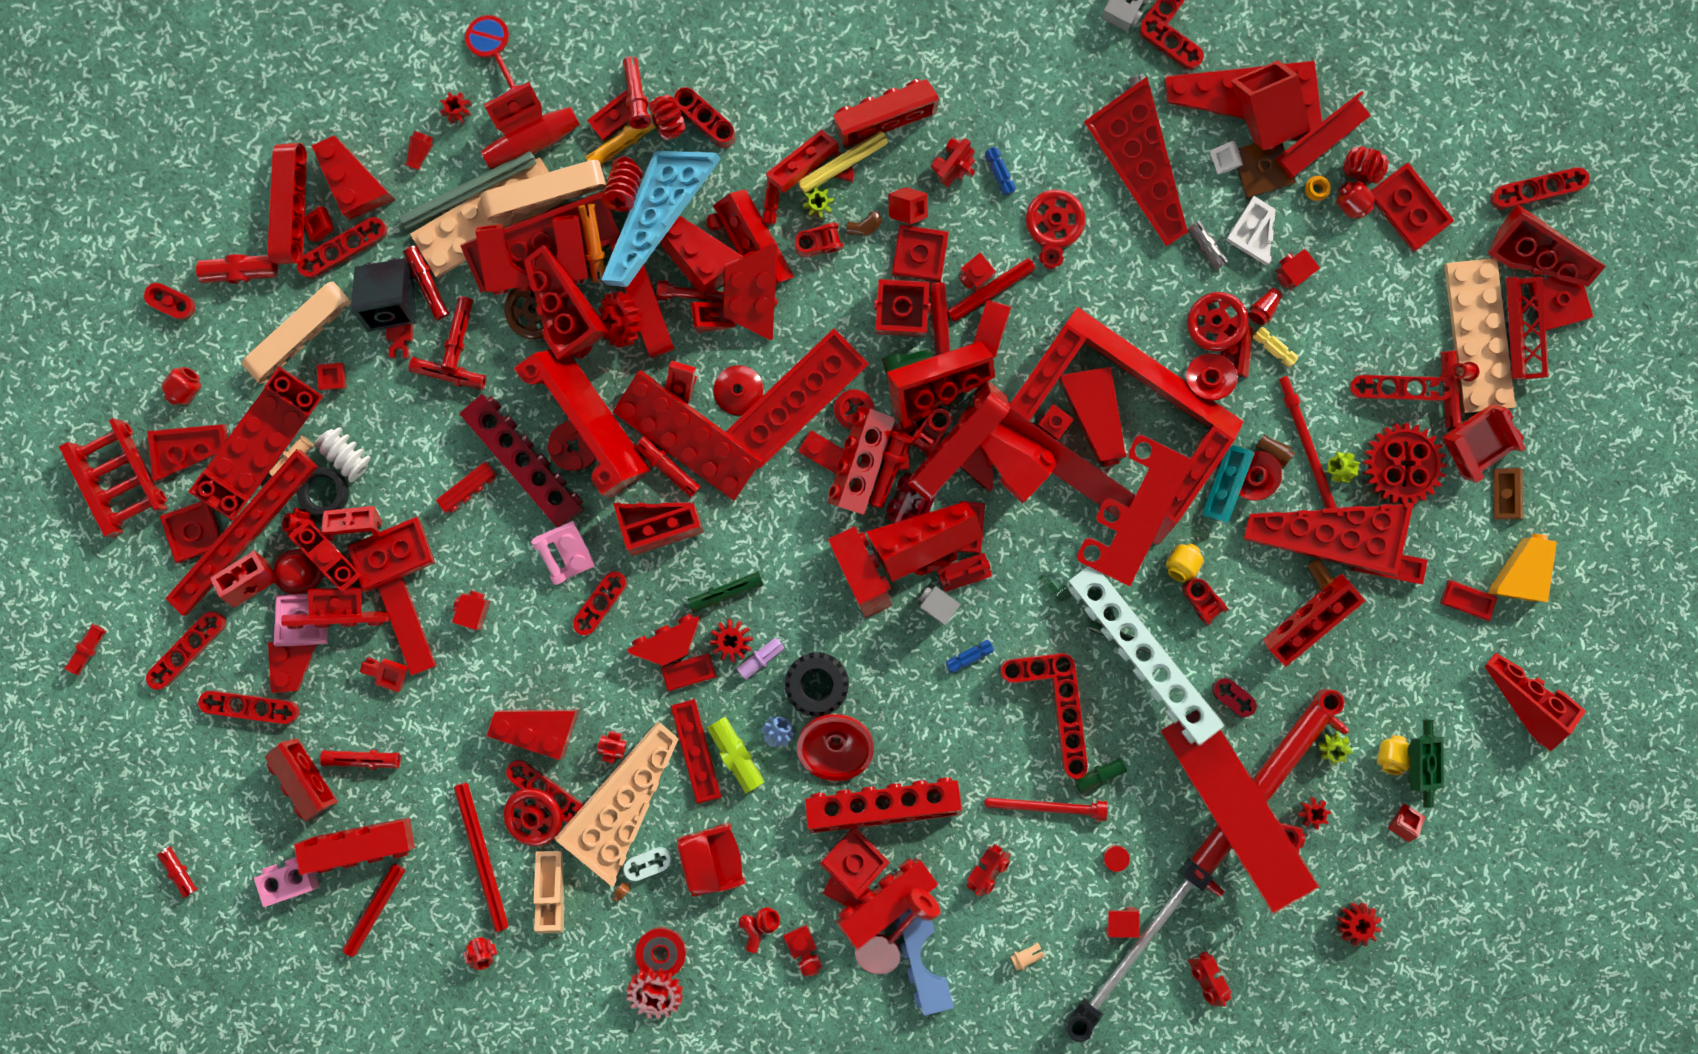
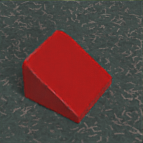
M1403 803L1388 829L1407 842H1411L1419 837L1425 816Z

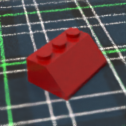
M298 738L279 743L265 756L269 772L277 776L281 783V791L286 797H290L294 803L295 813L299 818L304 819L305 822L315 818L338 803Z

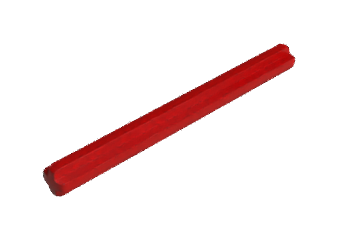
M461 783L454 786V792L494 931H503L508 928L509 924L468 783Z

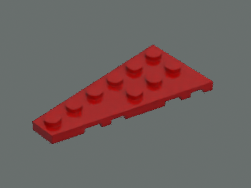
M1315 61L1284 64L1299 76L1311 131L1322 122ZM1263 66L1166 76L1164 82L1167 103L1245 120L1231 80Z
M1414 502L1371 507L1355 506L1313 511L1298 510V512L1254 513L1248 517L1243 540L1397 577Z

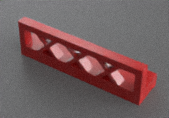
M1516 276L1506 278L1512 379L1519 381L1549 378L1543 277L1519 279ZM1536 283L1537 293L1529 301L1522 296V285ZM1523 300H1524L1525 302H1527V304L1525 305L1524 308H1523ZM1536 300H1538V307L1533 304ZM1530 306L1538 311L1539 316L1532 326L1524 321L1523 315ZM1538 324L1540 333L1535 329ZM1524 325L1529 328L1526 332L1524 331ZM1532 331L1540 336V344L1533 351L1525 345V339ZM1540 349L1541 357L1536 354ZM1526 350L1531 353L1527 358ZM1535 356L1542 363V372L1527 374V363Z

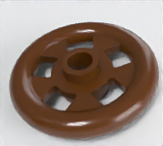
M513 288L506 299L504 308L508 325L521 337L527 339L544 338L542 332L544 328L538 329L536 322L541 321V316L537 312L530 313V307L537 305L536 297H531L532 290L518 291V288ZM519 297L526 299L521 309L515 306ZM521 315L529 321L525 327L517 320Z

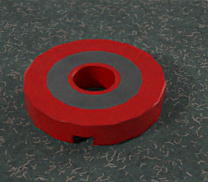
M665 927L650 929L642 935L636 945L635 958L637 966L645 973H648L650 967H652L654 972H658L659 968L663 970L662 974L666 975L671 972L672 977L680 971L685 963L687 953L685 942L674 930L672 931ZM660 946L666 948L668 957L664 960L656 959L654 956L655 948Z

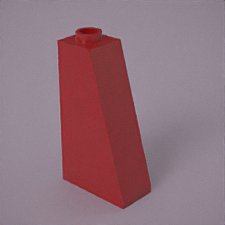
M1111 367L1061 375L1058 379L1059 384L1097 462H1104L1105 466L1120 464L1119 459L1125 458L1126 452Z

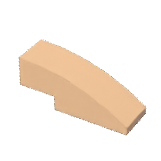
M562 851L536 852L534 931L538 934L564 933Z

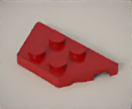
M776 242L768 243V246L758 251H751L741 259H734L724 264L723 316L768 340H773Z

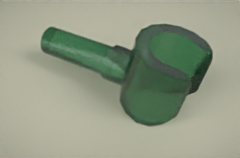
M1043 574L1038 578L1053 592L1058 601L1064 602L1071 597V593L1065 585L1057 588Z

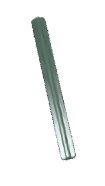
M529 151L519 158L508 161L399 217L400 223L404 229H410L536 165V159L532 152Z

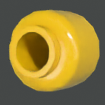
M1190 543L1187 545H1177L1166 561L1168 574L1179 582L1192 580L1201 569L1204 559L1197 546Z
M1392 735L1390 739L1381 741L1377 763L1385 773L1402 775L1403 772L1410 769L1409 743L1406 742V738Z

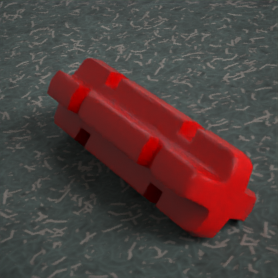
M767 180L768 188H766L765 211L763 212L762 220L765 224L774 225L777 219L775 211H778L780 191Z

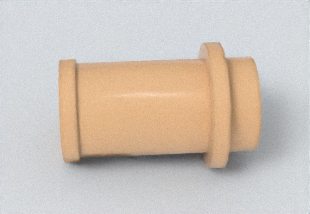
M1038 943L1019 953L1015 951L1014 955L1010 957L1017 971L1020 969L1024 971L1026 966L1045 958L1043 951L1032 955V953L1041 949Z

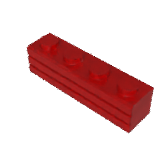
M485 461L435 501L445 513L452 514L459 509L458 505L462 502L465 504L471 500L470 496L472 494L480 493L486 483L491 484L496 480L495 476L498 474L489 462Z

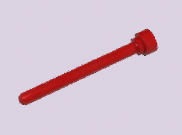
M658 280L657 300L667 301L668 299H673V297L723 302L722 291H712L702 297L697 289L674 287V284H670L669 281ZM775 297V306H777L778 299Z
M989 797L984 800V805L987 808L1090 815V818H1095V821L1106 822L1107 801L1096 800V803H1091V805Z

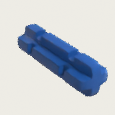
M993 147L985 152V157L988 163H991L990 168L997 183L1001 184L1000 189L1003 195L1007 196L1015 192L1016 187L1013 180L1010 181L1011 176L1003 159H1000L1001 155L998 148Z
M985 640L979 644L980 646H974L958 654L957 658L953 657L947 660L946 665L949 671L954 673L960 670V667H966L981 659L983 655L987 656L993 653L994 648L991 642Z

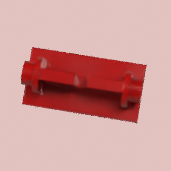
M985 553L951 563L937 570L944 592L992 577L990 563L986 559Z
M995 843L992 847H988L980 862L987 866L986 869L983 870L977 865L967 879L968 883L966 886L972 891H975L977 888L978 890L975 894L981 897L991 893L996 885L994 880L999 873H1004L1010 864L1008 859L1012 854L1005 851L1001 854L1003 849Z
M1208 951L1199 954L1200 959H1189L1191 974L1199 981L1203 989L1204 999L1211 1006H1227L1225 1002L1232 998L1230 995L1231 990L1223 975L1214 978V975L1220 969L1213 955H1209Z

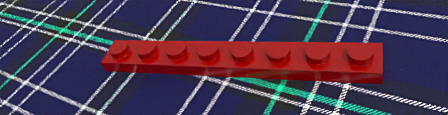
M296 449L165 599L182 616L189 615L214 586L210 578L232 565L314 473L318 466L302 450Z

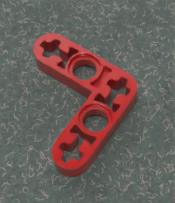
M1157 0L1141 22L1139 27L1140 36L1188 70L1196 69L1203 61V50L1168 25L1185 0ZM1161 3H1168L1172 8V12L1168 15L1162 14L1159 11V5ZM1152 23L1155 24V31L1148 33L1145 24L1149 26ZM1162 30L1166 31L1160 41H1158L1157 38ZM1166 38H1175L1178 46L1175 49L1167 48L1164 43ZM1184 44L1186 47L1179 56L1177 53ZM1196 53V60L1187 61V54Z

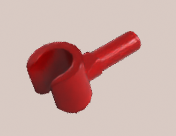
M717 213L707 216V224L711 230H718L724 227Z

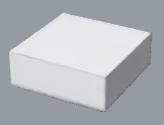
M1231 141L1210 150L1217 174L1219 175L1243 165L1236 141Z

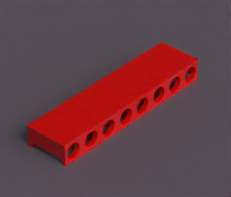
M1196 710L1185 716L1186 720L1191 724H1196L1200 719V715ZM1179 721L1160 730L1271 913L1274 914L1318 889L1319 885L1221 729L1200 745H1197L1196 742L1191 744L1182 733L1185 728Z

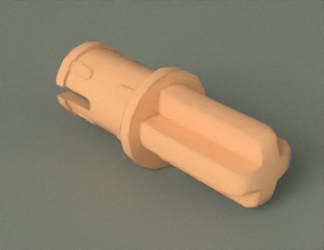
M301 435L288 451L283 452L284 456L270 470V475L273 476L296 449L302 450L307 454L314 447V444Z

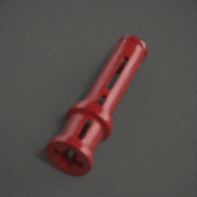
M629 56L622 61L628 91V98L626 100V107L630 111L628 121L630 127L644 129L650 126L652 121L647 111L649 102L647 97L643 95L639 61L636 57H633L634 64H632V56Z
M892 431V441L888 450L884 452V465L869 499L871 505L879 508H884L899 466L905 463L906 458L904 456L909 444L913 443L914 440L911 436L899 431Z

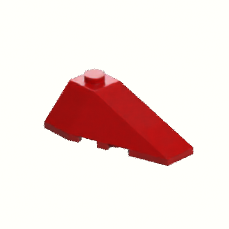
M542 245L524 259L531 290L535 293L538 305L536 306L537 313L541 316L544 328L542 330L543 336L557 360L591 346L609 332L596 310L545 245Z

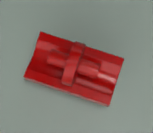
M951 138L945 147L946 152L951 155L948 160L945 161L938 157L931 164L933 172L947 188L950 187L956 178L961 180L964 175L973 177L975 174L974 169L971 167L976 161L973 158L975 151L970 146L971 142L966 138L962 141Z

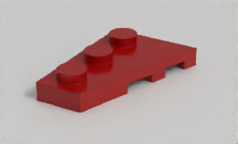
M226 424L147 431L153 481L161 480L215 456L228 439Z

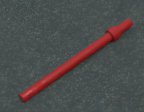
M1288 375L1279 378L1278 380L1285 396L1283 398L1286 408L1289 407L1325 507L1337 508L1299 407V403H1301L1299 396L1294 393Z

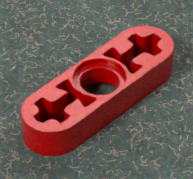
M613 571L603 578L573 620V628L578 634L590 635L597 629L627 587V579L624 574ZM619 576L621 578L619 580L621 587L613 588L610 593L615 596L611 599L607 593L601 592V589L604 587L605 590H608L611 586L609 579ZM598 596H603L607 600V607L602 611L596 610L593 605L594 599ZM589 607L591 612L600 615V617L596 619L593 616L589 621L591 628L581 630L582 624L579 620L586 619L590 615V613L586 612Z

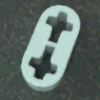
M658 847L636 855L625 863L624 874L628 879L638 881L662 872L670 865L671 854L666 848ZM656 853H659L660 856H666L663 866H660L659 863L650 865L649 861L655 859ZM632 862H635L636 865L646 864V867L639 871L640 875L629 871L632 867Z

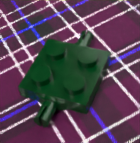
M1422 719L1423 735L1419 738H1410L1408 755L1410 757L1408 781L1410 783V791L1423 792V808H1434V792L1437 789L1444 788L1443 737L1434 735V720Z

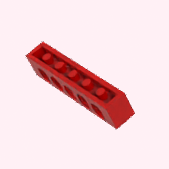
M944 777L937 779L935 783L919 780L912 782L911 786L902 787L901 784L895 783L887 785L886 789L876 790V787L861 788V792L851 793V790H839L835 792L836 795L826 796L825 793L811 794L810 798H805L809 833L962 815L958 780ZM931 793H937L940 795L941 800L936 804H932L927 800V796ZM906 796H912L916 802L913 806L906 807L902 804V799ZM881 799H886L890 802V806L886 810H880L876 807V803ZM856 802H861L865 805L864 810L860 813H854L851 810V806ZM831 805L839 807L838 814L835 816L827 815L825 813L827 807Z

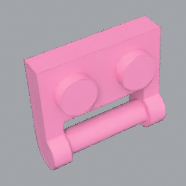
M573 521L541 534L531 541L534 549L538 550L543 558L554 585L560 584L566 578L595 566ZM554 542L566 567L559 569L547 546L549 543Z

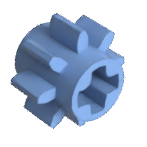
M781 716L775 718V720L773 717H769L761 729V732L764 733V741L774 748L780 745L785 748L795 732L791 731L792 726L789 720Z

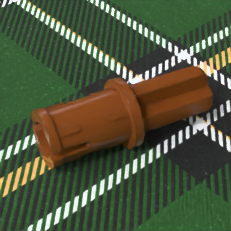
M1314 559L1308 564V569L1319 584L1317 586L1318 589H1324L1336 578L1330 575L1321 559Z

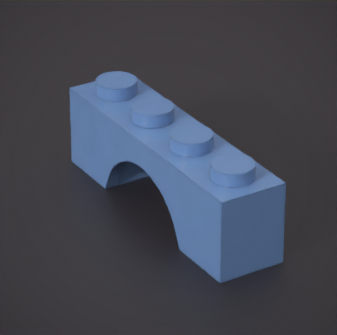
M910 908L895 920L896 928L913 912ZM917 916L903 932L905 942L901 943L904 959H910L911 967L907 968L910 983H916L918 992L913 993L917 1009L922 1008L923 1014L928 1015L952 1009L954 1006L946 977L932 974L924 967L921 961L922 945L935 931L932 921H926Z

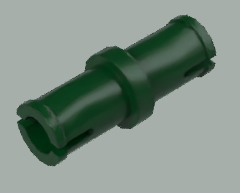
M1118 758L1101 767L1099 765L1095 766L1094 770L1086 773L1082 778L1074 779L1079 792L1083 793L1099 784L1102 786L1107 784L1108 780L1127 773V769L1123 760Z

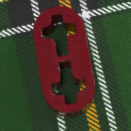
M1220 678L1213 683V695L1235 714L1241 717H1249L1255 713L1257 709L1256 700L1235 682L1227 678ZM1228 683V690L1234 695L1232 697L1227 694L1220 695L1221 689L1219 685H1226ZM1237 697L1242 701L1249 700L1248 706L1250 709L1248 711L1239 710L1241 705L1235 701Z

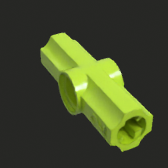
M726 716L707 727L708 732L720 749L719 754L730 771H733L745 794L765 782L752 761L753 757L750 751L746 750L744 741L739 739Z

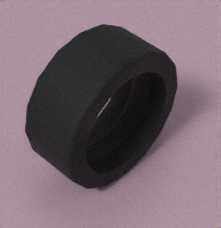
M319 467L296 492L297 500L302 508L309 513L323 516L324 511L338 510L345 506L349 496L348 483L337 471ZM320 477H327L333 480L338 491L334 502L324 507L315 505L309 498L308 493L311 483Z

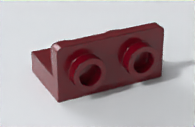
M905 472L897 483V491L894 498L887 506L885 519L899 522L929 513L938 491L929 500L924 499L907 484L912 474Z

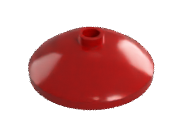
M830 714L812 720L802 729L798 737L797 753L800 762L811 774L825 780L843 781L858 776L869 766L874 754V742L869 730L858 720L845 715Z

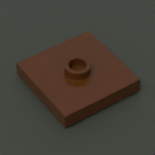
M1283 142L1274 149L1264 151L1255 143L1238 148L1243 165L1236 169L1246 199L1296 183L1295 178L1291 179L1276 161V158L1285 152Z

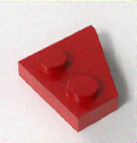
M268 642L271 693L299 691L304 680L303 676L309 668L311 657L318 645L276 647L274 642Z

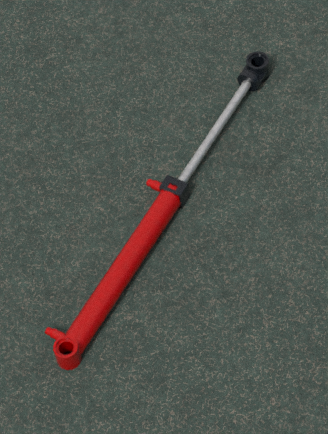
M1331 689L1317 691L1311 704L1253 777V782L1266 802L1274 795L1327 725H1330L1343 735L1349 732L1344 723L1334 716L1339 714L1344 708L1345 701L1340 692ZM1330 695L1333 699V704L1327 709L1324 706V699ZM1216 825L1191 859L1188 858L1179 869L1178 873L1186 879L1091 1002L1084 997L1074 1011L1066 1016L1064 1026L1072 1040L1085 1042L1091 1037L1093 1028L1104 1015L1099 1007L1193 885L1202 892L1207 888L1219 897L1224 894V890L1212 880L1214 877L1211 875L1232 848L1218 825ZM1075 1022H1084V1028L1081 1031L1072 1030Z

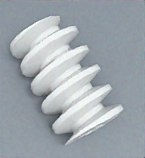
M341 427L324 432L317 438L314 447L320 448V453L327 455V460L334 462L336 469H342L341 474L345 477L349 476V482L356 481L368 468V462L371 457L361 458L364 450L354 451L357 443L347 444L346 442L350 436L346 434L340 437L339 435L343 430Z

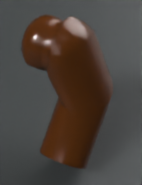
M871 211L868 217L861 223L848 221L846 234L870 236L882 223L880 213Z

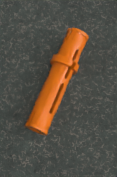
M587 204L589 215L586 213L585 205L578 206V209L580 211L587 249L585 258L589 261L591 282L595 283L599 282L597 272L599 271L600 279H602L605 272L603 260L605 252L601 249L595 204Z

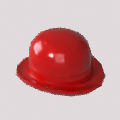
M300 549L289 550L280 555L273 568L278 579L275 582L280 590L288 594L308 593V589L316 588L323 578L322 572Z

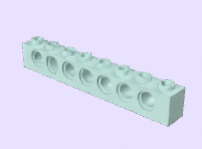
M1087 566L1069 580L1071 588L1068 590L1076 601L1081 599L1087 607L1084 610L1092 621L1097 619L1101 623L1103 628L1100 630L1109 642L1113 639L1117 643L1119 648L1116 651L1125 662L1130 660L1133 663L1135 675L1141 682L1146 680L1152 687L1149 690L1151 695L1158 703L1161 700L1168 707L1165 712L1174 723L1177 721L1181 723L1185 728L1182 733L1191 744L1196 742L1197 745H1200L1225 726L1101 572ZM1092 588H1097L1102 592V598L1098 601H1092L1087 595L1088 591ZM1108 608H1114L1118 612V618L1114 621H1108L1103 615L1104 611ZM1124 628H1130L1134 632V639L1131 641L1122 640L1120 631ZM1140 648H1145L1149 650L1151 658L1146 662L1139 661L1136 657V651ZM1161 668L1165 670L1167 679L1164 682H1157L1153 679L1152 672L1155 669ZM1179 689L1182 691L1183 700L1180 703L1172 702L1169 698L1170 690ZM1194 709L1198 711L1200 719L1196 724H1191L1186 720L1185 714L1187 710Z

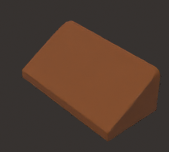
M1493 469L1494 519H1524L1523 469Z

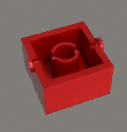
M879 279L878 296L874 305V310H877L875 335L925 338L927 333V317L931 310V303H928L930 282Z

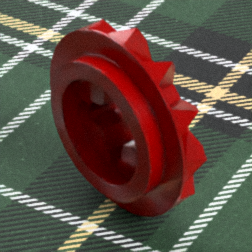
M858 389L843 392L837 398L834 405V414L837 421L848 429L852 428V418L854 415L848 414L845 416L847 411L850 410L848 400L855 406L863 403L864 405L861 407L874 410V404L870 396Z

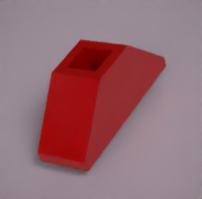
M309 519L288 535L306 557L341 592H344L362 576Z
M688 614L677 620L679 623L677 626L669 628L668 625H665L654 631L656 636L649 639L642 636L632 641L633 646L627 649L629 654L662 666L688 655L701 621L699 616L692 617L691 614Z

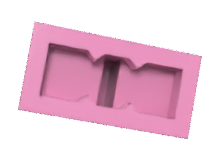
M296 857L285 861L287 866L278 868L277 864L261 869L262 874L255 877L254 880L263 907L320 887L315 872L303 874L302 881H298L294 875L295 870H298ZM271 878L278 881L279 886L277 890L272 888L270 884Z

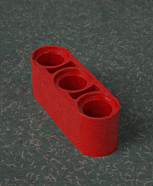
M683 87L676 91L674 100L682 116L718 147L726 149L735 143L734 127L725 117L694 90ZM684 98L693 99L689 106L680 105ZM703 114L712 116L710 121L706 123L700 122L699 118ZM727 130L730 132V136L727 139H720L717 137L719 132Z

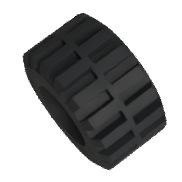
M811 652L799 657L790 666L785 677V693L790 704L797 711L807 716L820 717L836 711L844 703L849 689L848 674L843 664L834 656L824 652ZM821 669L831 677L832 689L826 697L812 699L804 693L802 679L810 670Z

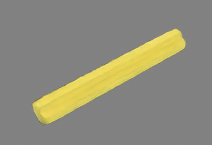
M879 131L802 178L798 182L799 187L804 193H808L887 145V137L882 131Z

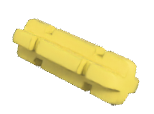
M1264 327L1259 328L1253 335V339L1259 344L1263 343V347L1277 359L1281 358V362L1285 366H1293L1298 356L1292 351L1289 352L1288 347L1275 336H1270V332Z

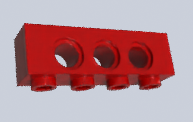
M858 407L852 418L853 425L850 435L844 443L845 450L842 459L836 467L837 474L834 484L829 489L827 503L864 515L896 418L869 408ZM869 430V438L865 440V434ZM861 455V462L857 465V458ZM853 479L854 484L852 488L849 489V483Z
M1341 573L1262 640L1273 655L1287 667L1366 600Z

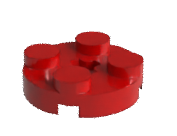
M570 420L558 425L552 431L547 450L552 461L560 468L567 471H579L588 468L596 460L595 455ZM577 439L579 441V451L573 450L569 453L567 443L569 441L574 442Z

